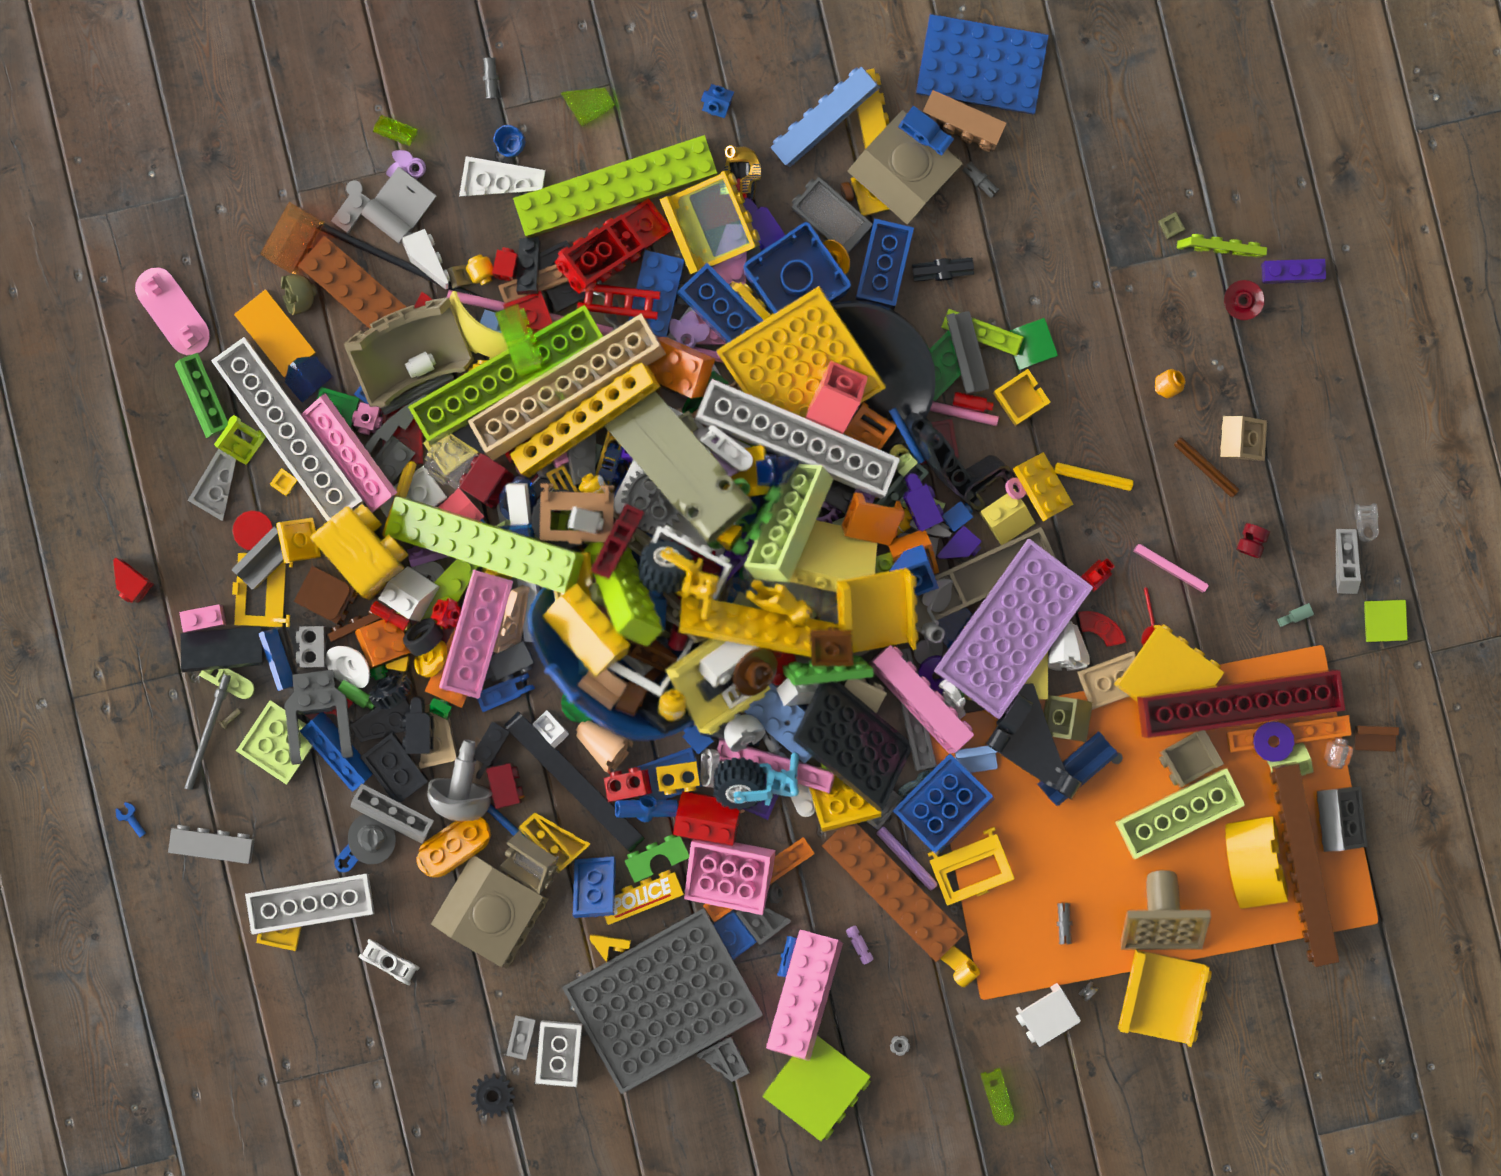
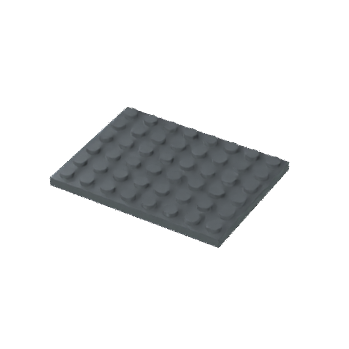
M705 908L562 987L621 1094L763 1016L759 1005Z

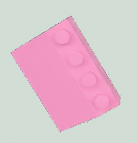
M693 839L690 848L684 899L763 915L776 850L737 842L732 846Z

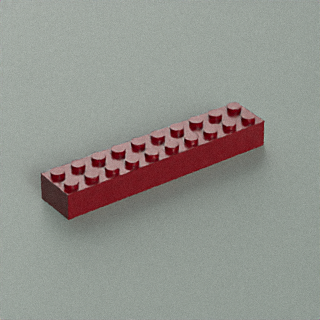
M1336 669L1137 696L1142 737L1145 738L1345 710L1341 672Z

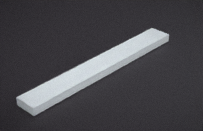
M509 483L506 485L511 531L534 538L528 485ZM517 578L518 587L521 585L530 587L523 634L524 642H533L528 628V612L540 588L539 585Z

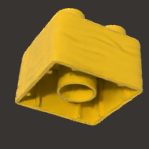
M361 504L354 510L346 506L313 533L310 538L363 598L371 600L385 588L389 580L405 569L401 562L408 556V553L390 535H387L383 540L377 536L375 531L382 524L367 507Z

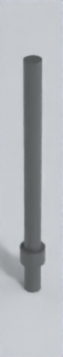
M223 674L219 688H216L215 700L187 778L185 789H193L219 710L228 693L226 690L231 678L228 674Z

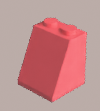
M830 361L809 405L805 419L843 434L861 402L868 377Z

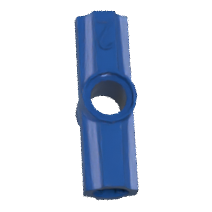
M643 795L640 800H616L615 802L616 818L637 817L642 822H650L653 817H676L678 809L677 800H656L650 795Z

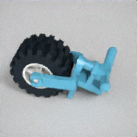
M794 752L791 754L790 770L781 769V772L773 770L768 763H754L752 759L747 760L743 757L740 759L735 757L732 760H724V763L718 764V768L714 770V797L716 801L722 803L724 807L728 806L729 809L736 808L742 810L743 808L749 809L750 806H756L762 800H765V805L769 806L773 794L789 797L798 796L799 788L798 780L796 779L798 777V753ZM764 773H767V783H766V786H765V774H764Z

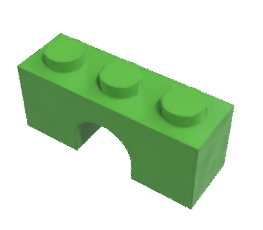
M672 834L665 837V842L658 845L657 842L646 846L647 850L639 853L637 850L628 854V859L625 860V863L634 883L654 874L650 862L656 855L666 856L671 866L688 859L690 855L682 837H676V835Z

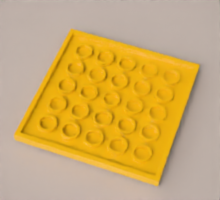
M820 286L716 351L744 393L803 418H806L809 405L830 361L868 377L860 403L886 388V385Z

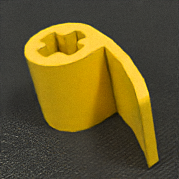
M952 946L940 958L956 971L953 974V978L961 987L968 986L980 975L977 965L955 946Z

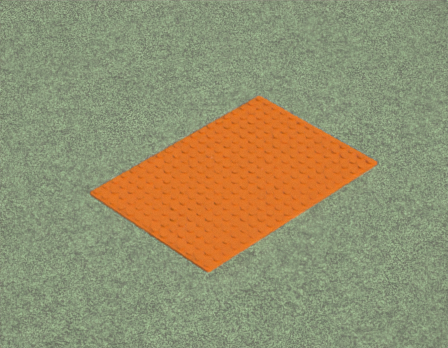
M1318 645L1220 664V669L1224 674L1216 685L1328 670L1324 647ZM1084 691L1059 695V697L1087 701ZM1130 696L1091 710L1087 736L1088 741L1099 731L1117 752L1122 754V761L1119 764H1114L1110 761L1078 789L1073 799L1067 798L1059 806H1056L1037 785L1040 782L1039 779L998 752L996 753L997 769L972 772L971 774L995 799L950 843L951 851L953 852L988 838L989 834L984 835L983 831L995 827L996 831H993V834L998 835L1015 877L1014 880L989 889L986 894L978 897L973 895L961 900L972 959L980 970V975L976 978L980 998L983 1000L1048 988L1056 983L1064 985L1131 972L1135 950H1121L1120 943L1127 911L1148 910L1147 875L1154 871L1167 870L1177 874L1180 910H1210L1211 919L1202 949L1140 951L1188 961L1303 938L1302 931L1305 930L1304 922H1300L1298 911H1301L1300 903H1296L1294 891H1297L1296 883H1292L1290 871H1293L1292 864L1288 863L1286 852L1289 849L1288 844H1284L1282 832L1285 829L1284 824H1280L1278 812H1281L1280 805L1275 802L1274 792H1277L1276 785L1271 782L1270 766L1267 760H1264L1257 754L1255 749L1230 752L1227 732L1259 728L1266 722L1205 730L1224 764L1187 783L1182 788H1179L1178 785L1174 786L1169 777L1171 774L1169 768H1164L1159 760V757H1161L1160 751L1194 732L1153 738L1142 737L1138 702ZM1039 699L1044 713L1046 699ZM987 710L966 713L960 720L967 722L971 726V732L974 736L959 750L988 746L986 742L997 727L996 722L998 719ZM1337 712L1273 721L1288 724L1338 717ZM929 733L937 767L949 753ZM1052 737L1062 762L1085 743ZM1342 737L1300 742L1304 743L1312 760L1313 772L1303 775L1302 781L1333 932L1377 924L1378 915L1364 847L1324 852L1322 844L1317 791L1352 787L1346 755H1344L1345 750ZM1224 768L1228 769L1245 806L1137 859L1132 858L1115 823L1116 821ZM1273 816L1278 828L1280 854H1277L1279 865L1282 864L1288 885V902L1242 909L1239 907L1232 883L1226 846L1225 825ZM995 855L955 870L959 890L1001 874ZM1057 903H1063V911H1065V903H1070V921L1073 923L1071 926L1072 944H1066V936H1064V944H1059Z

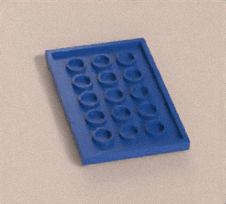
M930 14L916 94L930 96L932 90L959 102L1034 115L1049 35Z

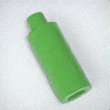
M345 679L337 690L343 693L347 699L363 709L368 707L373 710L375 707L369 699V694Z

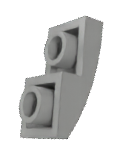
M912 520L910 523L911 528L918 531ZM942 522L932 526L931 529H926L927 534L934 537L949 538L952 534L949 532L950 527Z

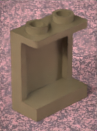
M1205 730L1196 731L1160 751L1161 757H1159L1163 767L1169 768L1171 772L1169 777L1174 786L1178 785L1179 788L1224 764Z

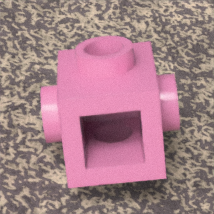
M360 402L358 411L355 410L353 413L352 422H354V426L358 429L359 433L370 435V432L376 433L377 429L382 425V411L377 406L370 407L369 404Z

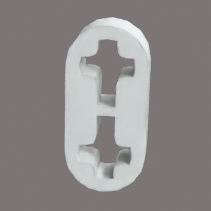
M705 749L701 754L700 780L704 787L714 788V770L720 764V756L717 750Z

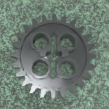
M636 471V479L632 476L629 477L632 483H625V487L628 490L622 491V494L627 496V498L621 499V503L628 504L644 512L639 523V529L646 526V531L649 532L650 528L653 527L656 533L659 526L664 528L668 524L672 528L673 520L679 523L677 515H684L669 500L662 496L663 493L661 491L658 494V501L654 502L649 515H645L651 504L650 497L653 498L656 495L658 487L656 486L653 490H647L644 487L646 482L652 481L644 471L643 474ZM638 499H643L646 501V506L638 508L635 506V502ZM660 508L665 513L662 517H656L653 511Z

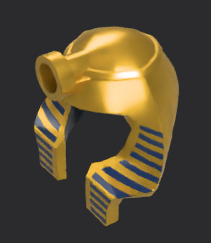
M728 146L725 150L727 160L723 171H730L736 179L741 178L740 192L746 193L747 198L754 200L756 181L761 179L760 160L750 148ZM720 182L721 195L729 194L725 182Z

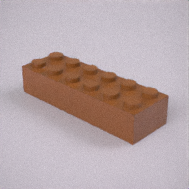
M325 235L298 265L302 271L369 329L371 328L370 324L378 319L406 308L403 303Z

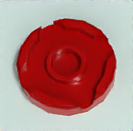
M247 511L237 517L233 525V536L239 546L246 550H251L273 528V525L265 514L259 511Z

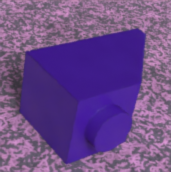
M963 525L936 557L939 560L967 558L970 554L974 557L982 548L979 546L982 541Z

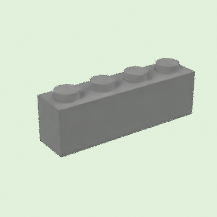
M362 783L350 806L423 844L434 820Z
M177 825V828H171L168 853L250 864L252 861L255 839H250L249 834L238 833L236 837L229 836L230 832L221 830L214 834L209 833L210 829L197 828V831L189 830L190 826Z

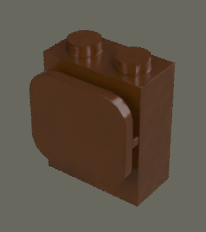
M312 566L294 602L336 624H340V622L346 620L349 614L346 610L350 603L354 604L358 593H356V589L353 586Z

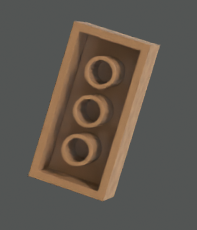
M932 90L923 110L924 114L934 120L939 127L943 128V132L951 136L953 134L961 136L960 139L966 143L971 144L974 142L979 144V148L986 152H990V150L995 151L1006 126V122Z

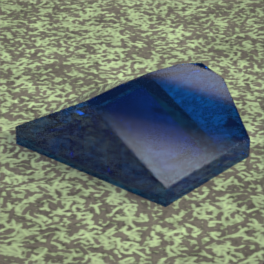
M316 356L301 357L294 360L288 366L285 383L303 403L333 376Z

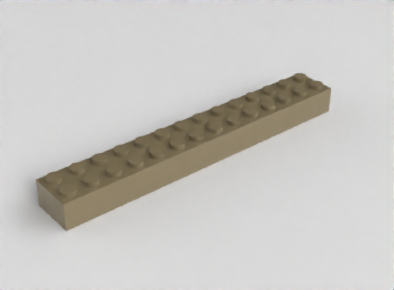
M1042 527L936 575V580L950 579L953 581L948 606L940 612L932 611L935 619L939 620L986 598L1027 539L1032 540L1056 558ZM922 595L916 596L917 605H915V612L917 613L918 622L915 623V626L918 628H922L925 623L933 622L927 612L928 606L921 602ZM874 649L866 650V651H861V652H855V653H853V654H854V655L861 656V655H864V654H866V653H868V652H870V651H872V650H874ZM794 654L796 661L801 664L809 663L812 660L809 656Z

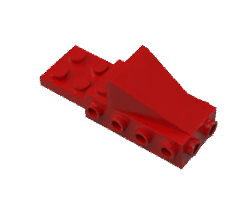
M648 198L625 214H621L615 219H608L603 224V227L594 228L588 233L589 236L586 238L580 237L573 243L572 247L568 248L567 246L558 253L559 257L555 263L558 270L565 275L570 286L578 294L585 290L588 293L597 286V282L601 281L603 283L622 271L629 261L631 263L637 261L641 257L640 253L670 234L672 228Z

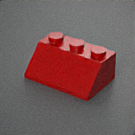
M682 791L673 835L733 846L737 838L741 810L722 806V803H718L714 796Z

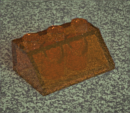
M289 201L260 254L285 271L296 274L299 269L298 265L305 258L325 221Z

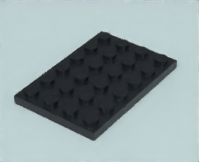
M839 681L819 683L792 739L878 811L884 810L911 752L909 740Z

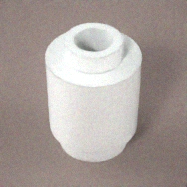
M425 351L409 359V362L405 363V367L411 378H418L434 370L433 365L436 362L432 354H427Z

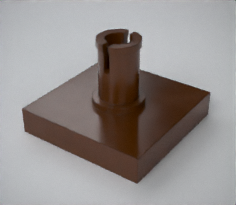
M829 627L827 630H810L812 666H853L852 630H839L837 627H834V630H832V627Z

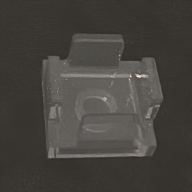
M448 435L439 442L434 443L425 457L426 463L423 467L429 470L428 475L442 485L449 484L454 489H458L461 484L460 479L462 475L469 472L472 467L471 462L473 458L479 455L451 435Z

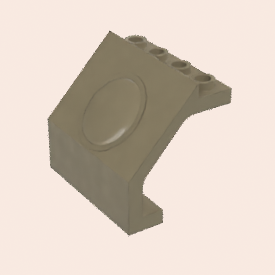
M902 110L863 151L849 168L848 172L908 225L915 219L919 211L964 164L956 154L951 153L948 149L941 156L930 146L919 143L900 129L898 126L907 114Z
M474 855L469 859L431 925L491 962L508 969L549 899Z

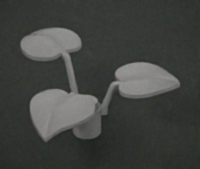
M950 579L936 580L939 588L922 594L921 602L928 606L927 612L933 622L925 623L922 629L915 626V629L922 633L925 639L919 641L914 650L915 660L920 664L931 656L940 655L942 657V640L945 632L938 626L939 622L935 619L932 611L940 612L948 606L953 581Z

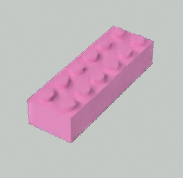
M890 645L884 648L868 663L873 668V673L949 754L957 752L974 736L971 732V726L965 721L962 722L957 717L959 715L957 711L951 706L948 707L943 702L945 700L944 697L929 687L931 685L924 676L920 677L915 672L917 670L910 661L906 662L901 657L903 654L896 646L892 647Z
M803 930L799 931L767 1043V1049L810 1061L843 943L841 941Z

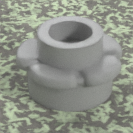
M895 1036L891 1040L890 1049L896 1055L902 1056L905 1052L909 1051L910 1044L905 1036Z

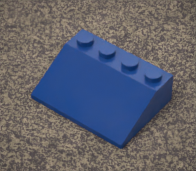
M950 753L892 811L938 856L995 798Z

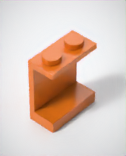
M855 492L841 526L845 537L890 546L893 538L897 536L898 526L904 519L905 511L900 501H896L894 507L891 508L867 503L863 493Z

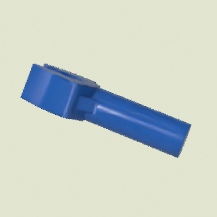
M125 802L124 805L128 809V814L124 815L117 808L116 817L119 821H128L139 838H141L146 832L134 817V812L137 809L133 804Z

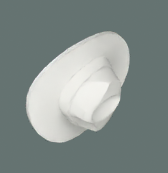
M336 646L327 651L325 656L326 666L328 670H333L334 677L342 682L345 679L357 688H363L368 685L370 670L366 659L360 652L346 646Z

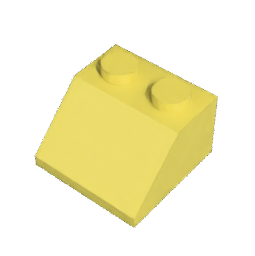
M1008 493L979 513L1001 545L1009 542L1035 524L1024 502L1021 499L1011 498Z

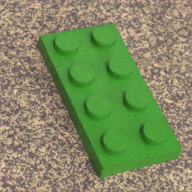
M854 655L853 666H812V660L809 663L802 664L800 662H791L789 665L783 666V674L794 686L873 677V668L862 657Z

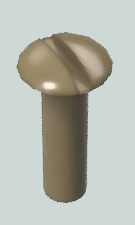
M237 708L223 721L218 720L220 726L227 729V725L241 711Z

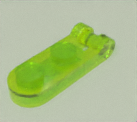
M1000 1068L994 1069V1072L980 1073L994 1120L1002 1126L1010 1124L1013 1121L1014 1113ZM997 1079L998 1085L990 1086L989 1081Z

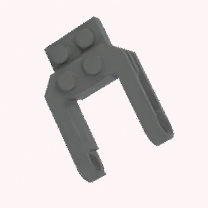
M333 670L292 675L294 692L285 702L292 765L302 764L298 714L308 715L331 712L337 709L342 758L353 757L348 703L346 696L335 688Z

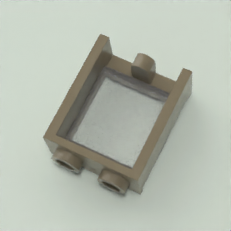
M520 829L508 841L507 845L510 847L505 852V855L509 858L500 865V869L540 894L544 889L547 890L554 881L552 876L558 869L556 864L559 857L555 858L522 836Z

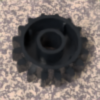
M405 672L391 673L389 677L386 676L381 681H378L377 686L372 687L373 691L369 692V699L376 708H394L409 696L410 688H412L410 684L412 682Z
M493 1073L492 1077L489 1078L485 1074L484 1081L480 1078L477 1080L479 1086L473 1085L472 1088L476 1092L470 1094L471 1097H475L472 1105H478L476 1112L483 1110L482 1116L490 1113V1118H493L494 1114L497 1113L498 1117H501V1111L509 1112L507 1105L513 1106L514 1103L510 1099L516 1097V1095L511 1094V1091L515 1088L509 1087L510 1080H503L504 1075L497 1078L496 1073ZM494 1090L498 1093L499 1097L496 1101L488 1098L489 1091Z

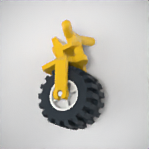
M657 540L656 543H649V546H646L641 553L639 575L645 587L649 586L650 590H656L657 593L661 594L662 592H666V594L674 592L683 598H688L691 594L696 595L697 599L704 600L701 618L707 620L710 615L713 594L717 592L719 578L702 573L703 559H698L695 565L692 562L693 558L690 555V551L685 549L684 545H679L675 541L670 542V540Z

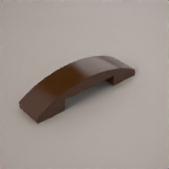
M653 668L643 677L653 683H660L666 673ZM630 680L621 694L615 709L634 716L641 708L643 699L650 690Z

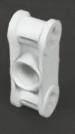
M368 939V945L359 957L410 986L412 976L420 967L387 950L381 944ZM388 956L394 960V965L391 968L384 964L385 958Z

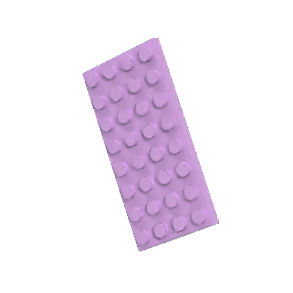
M1027 539L937 665L934 672L953 684L958 690L997 719H1000L1093 587L1032 540Z

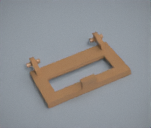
M541 484L544 492H541L540 540L569 541V544H582V541L605 542L614 526V493H609L610 489H614V485H601V489H605V493L549 492V488H553V484ZM573 507L588 511H603V532L593 534L584 531L550 530L551 510H572Z

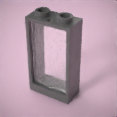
M820 177L816 180L812 178L805 186L807 190L804 194L801 195L799 193L791 202L794 204L792 210L805 222H808L823 238L839 242L849 254L870 231L873 224Z

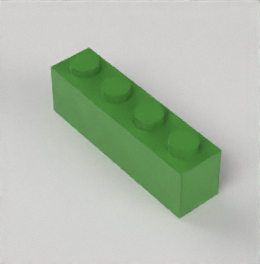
M195 353L179 359L175 367L206 439L222 433L227 427L228 421L199 354Z

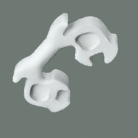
M947 680L942 681L939 687L944 690L943 697L945 700L943 702L948 707H953L959 714L957 717L961 719L965 716V710L963 709L965 698L961 697L959 690Z

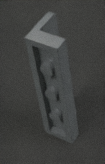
M970 312L946 315L966 395L989 389Z

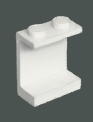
M1057 983L1050 987L1053 992L1024 1010H1021L1020 1007L1015 1008L1019 1014L1016 1016L1022 1027L1026 1025L1029 1030L1026 1033L1032 1043L1036 1042L1039 1047L1081 1022Z

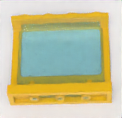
M723 171L713 178L672 196L660 199L690 274H696L706 263L712 267L760 246V236L757 230L752 227V216L748 210H745L743 205L745 203L744 197L741 192H738L736 188L737 180L730 171Z

